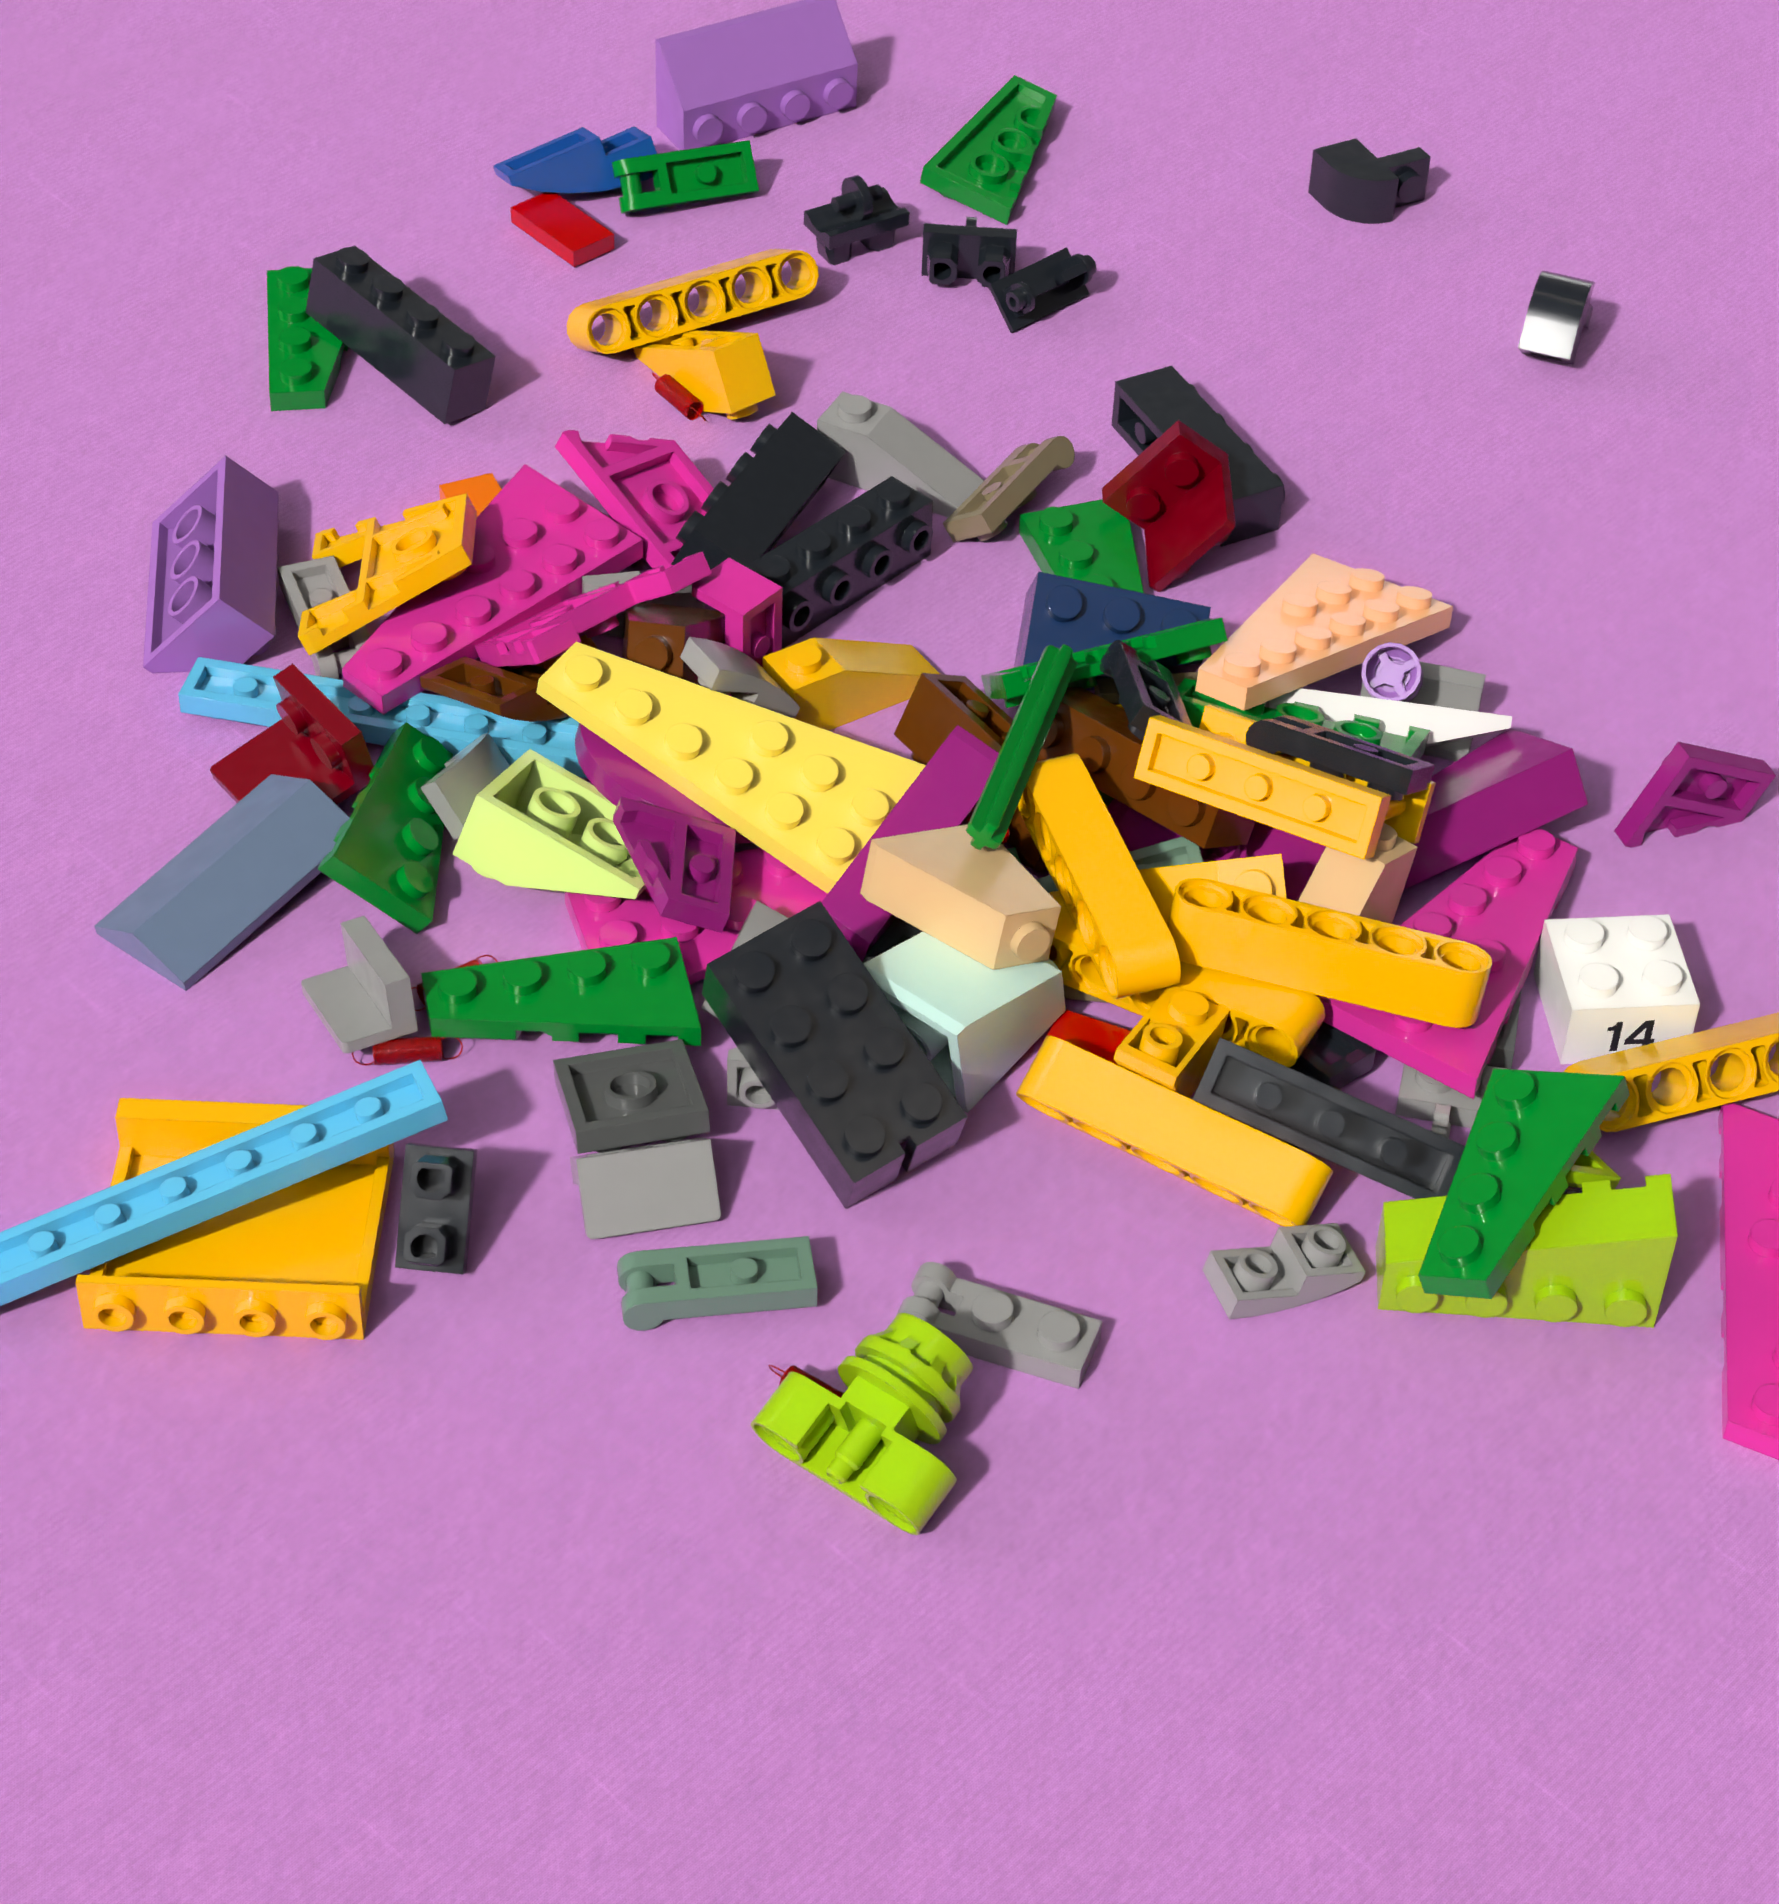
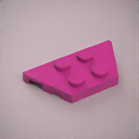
M577 430L562 432L554 447L612 519L643 539V557L652 568L663 565L665 569L673 566L671 563L684 545L676 539L677 534L694 511H698L705 516L707 512L702 510L701 507L714 489L675 440L657 438L638 440L631 436L610 434L605 443L581 441L579 431Z

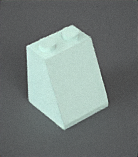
M921 932L863 963L959 1105L967 1113L1066 1011L1062 971L1059 970L1050 958L1047 961L992 970L931 935Z

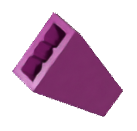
M959 725L949 734L821 902L862 962L881 935L897 918L867 901L860 893L871 839L967 825L997 759L998 752Z
M1509 729L1431 777V781L1436 782L1419 843L1413 844L1418 848L1404 890L1588 805L1573 748L1515 729Z

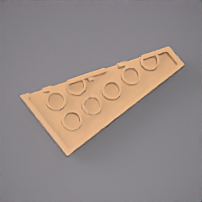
M1313 553L1227 639L1228 641L1224 642L1198 668L1195 691L1245 711L1361 664L1367 654L1378 645L1388 642L1408 645L1450 628L1453 606L1433 599L1432 593L1424 588L1415 586L1401 587L1386 581L1384 574L1379 571L1366 568L1354 569Z

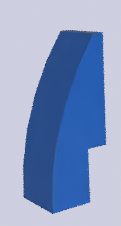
M635 126L603 140L582 127L495 164L493 168L498 177L514 187L539 192L570 194L599 192L621 187L620 178H614L612 162L626 158L657 154L652 137ZM652 173L640 174L641 182L653 178Z

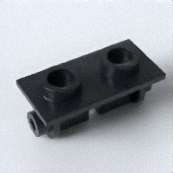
M1066 247L988 285L1012 333L1089 295L1090 293L1085 284L1089 283L1092 275L1096 273V263L1089 255L1083 256L1077 253L1071 256Z

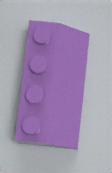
M801 0L655 39L657 127L679 150L720 145L857 106L858 63L836 0Z
M226 455L152 523L143 668L151 673L190 672L198 657L244 664L254 654L258 656L264 653L276 636L275 605L278 594L276 590V569L279 558L277 554V534L280 523L278 519L279 492Z

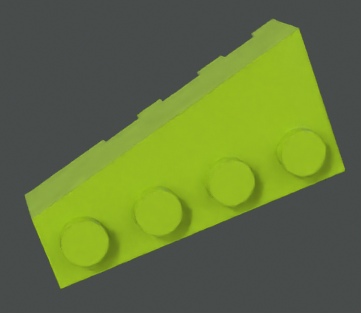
M1671 1174L1645 1176V1187L1611 1190L1610 1180L1582 1182V1193L1563 1194L1555 1206L1548 1204L1533 1224L1536 1232L1535 1236L1492 1299L1424 1293L1418 1274L1447 1196L1383 1202L1375 1247L1378 1309L1407 1311L1410 1313L1470 1315L1481 1318L1500 1317L1545 1320L1548 1322H1575L1615 1325L1619 1327L1654 1328L1678 1237Z

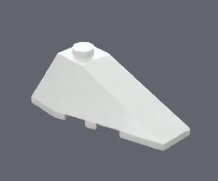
M1304 688L1267 701L1265 707L1276 709L1279 704L1295 703V701L1319 706V712L1324 715V719L1335 722L1343 720L1353 721L1354 714L1380 719L1379 731L1407 736L1409 726L1428 729L1430 734L1426 747L1502 733L1511 728L1512 716Z

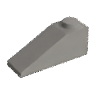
M842 391L817 420V430L846 451L829 476L830 479L868 491L893 476L932 499L933 513L949 517L984 482L982 478L895 409L871 401L864 396L852 395Z

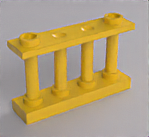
M1212 705L1205 706L1199 728L1162 715L1149 717L1133 777L1135 779L1363 860L1374 857L1383 823L1394 828L1398 837L1413 844L1419 843L1436 782L1430 781L1427 790L1404 795L1403 800H1391V795L1367 787L1368 782L1349 775H1346V779L1309 767V761L1288 754L1274 755L1248 746L1245 741L1246 732L1257 721Z

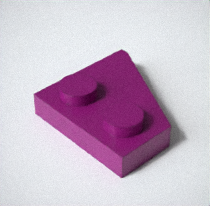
M1678 741L1614 832L1626 847L1633 848L1642 845L1645 833L1668 828L1674 837L1696 833L1708 826L1721 827L1742 822L1776 777V774L1764 760Z
M620 797L613 814V822L660 915L685 924L722 933L730 916L736 829Z

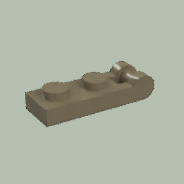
M1056 436L1044 440L1040 445L1029 443L1017 447L942 523L952 541L956 542L977 537L979 541H984L1003 531L1008 525L1006 518L1015 509L1026 505L1037 495L1035 488L1051 471L1066 469L1072 465L1075 453L1070 440L1065 436Z

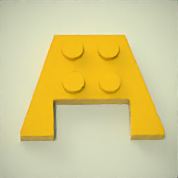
M467 493L405 509L402 513L405 518L403 521L380 526L376 517L358 521L355 525L358 530L356 533L340 537L335 528H330L315 534L312 552L313 560L334 555L339 568L362 559L358 588L302 612L298 638L309 656L438 583L456 578L468 566L472 565L477 511Z

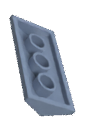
M271 774L94 926L96 933L187 991L321 873L318 870L321 861L332 851L336 844L333 840L338 830L350 817L311 780Z

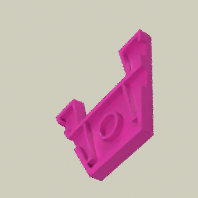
M703 551L683 558L682 561L667 569L662 565L645 571L622 584H619L617 581L563 600L474 647L481 662L495 667L509 666L510 670H514L525 665H536L563 655L575 642L580 643V637L583 635L591 638L617 627L620 623L616 614L638 603L673 594L712 574Z

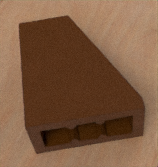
M647 602L638 603L626 609L624 613L622 658L683 680L697 683L698 676L680 658L689 637L708 639L725 644V614L718 610Z

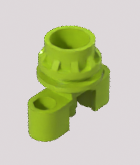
M898 1313L886 1330L868 1335L861 1340L855 1348L856 1356H846L840 1363L838 1373L848 1387L841 1398L797 1372H789L750 1425L753 1431L768 1446L899 1529L912 1535H919L954 1487L957 1479L942 1461L915 1444L914 1441L919 1440L934 1445L940 1443L947 1433L944 1423L951 1422L960 1411L961 1386L972 1373L973 1365L967 1355L937 1328L911 1314Z

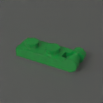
M750 140L632 157L612 162L614 178H620L623 197L618 198L621 214L753 194L759 191ZM652 173L655 191L643 193L640 174Z

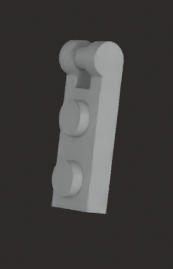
M334 555L277 567L279 586L298 629L303 611L350 592ZM365 625L319 652L310 655L316 676L339 679L344 665L370 637ZM347 646L350 647V649L333 652V651L339 650V649H341V648H343V647H347Z
M926 1262L919 1267L911 1284L914 1295L904 1299L897 1314H911L934 1326L950 1338L967 1356L1076 1389L1080 1388L1101 1339V1320L957 1278L952 1270L937 1262ZM938 1307L956 1312L955 1316H952L946 1313H942L939 1311Z

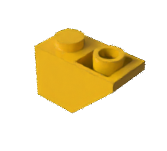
M1176 985L1169 986L1116 1048L1114 1060L1119 1066L1190 1098L1198 1088L1220 1037L1222 1038L1230 1010L1208 1001L1197 992L1185 990Z

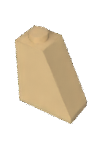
M1383 823L1376 851L1372 858L1363 860L1326 846L1298 901L1392 924L1418 847L1398 837L1395 829Z
M968 824L871 839L860 892L867 901L992 970L1047 961L1049 959L1061 905L1003 844L997 849H991L986 846L981 850L975 849L970 843L972 837L966 831Z

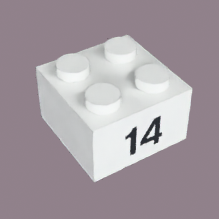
M1670 914L1544 920L1533 975L1560 1064H1574L1578 1061L1693 1033L1700 1002Z

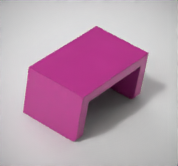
M727 558L711 569L712 574L692 584V596L725 614V645L750 656L763 667V656L782 649L783 587L733 559Z

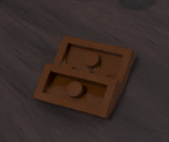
M464 656L420 676L421 688L513 720L529 722L549 721L569 716L536 693L539 678L547 669L535 665H525L510 670L509 666L495 667Z

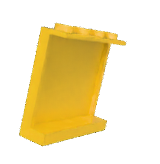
M120 1098L115 1116L120 1148L111 1186L308 1105ZM394 1143L98 1265L90 1270L89 1275L77 1274L75 1283L83 1327L85 1329H105L114 1332L135 1330L175 1332L179 1334L209 1333L246 1335L250 1337L283 1336L308 1337L321 1340H364L395 1155Z

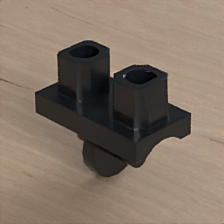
M859 175L845 178L842 182V195L833 197L831 203L804 211V225L816 236L818 253L831 265L849 261V258L852 256V243L859 240L868 250L877 252L893 247L895 230L908 226L910 212L905 207L900 208L896 206L889 192L884 187L881 188L879 184L868 187L867 183Z
M967 217L966 226L924 223L921 276H928L931 284L950 285L957 278L977 279L983 287H988V285L1015 272L1017 229L977 227V217Z
M411 1142L406 1144L395 1268L461 1275L467 1272L478 1149L441 1147Z

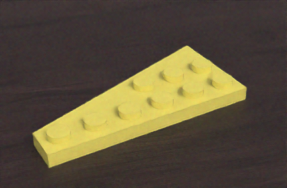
M575 642L539 678L536 690L538 695L722 822L736 829L738 833L827 894L926 766L579 642Z

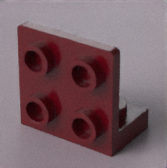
M1180 420L1174 423L1102 487L1103 503L1144 530L1149 587L1157 592H1161L1172 581L1184 577L1191 569L1193 563L1213 546L1221 545L1235 527L1228 454Z
M292 663L273 676L282 700L276 704L277 711L282 719L210 768L213 779L236 803L242 800L269 775L274 774L309 779L338 805L369 784L371 780L369 774L374 766L362 732Z

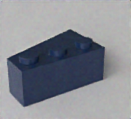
M1038 572L1026 592L1014 667L1039 661L1044 648L1048 645L1060 648L1063 644H1066L1073 649V652L1113 643L1115 640H1125L1209 619L1211 607ZM1173 655L1154 661L1165 666L1171 671V674L1196 672L1203 659L1177 664L1176 656ZM1106 674L1096 676L1097 679L1111 678ZM1095 686L1086 688V690H1095Z

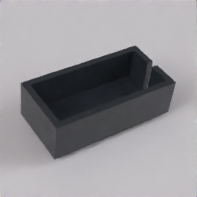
M821 901L707 964L702 989L703 997L845 1209L895 1181L901 1165L908 1173L957 1144L968 1116ZM907 1141L905 1149L903 1150L900 1144Z

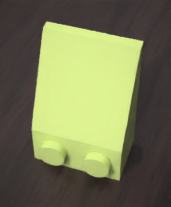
M531 749L526 751L476 795L452 853L454 856L470 864L478 874L486 878L495 879L506 886L636 899L646 889L613 822V814L617 806L605 798L594 785Z

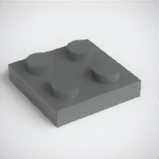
M682 1039L553 1060L555 1084L578 1154L593 1151H615L623 1146L659 1140L673 1142L682 1140L689 1135L710 1132L709 1109Z

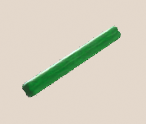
M1063 644L1060 648L1048 645L1044 648L966 828L967 833L972 837L970 843L975 849L981 850L984 846L997 849L1003 842L1077 666L1076 660L1071 657L1073 649L1066 644Z

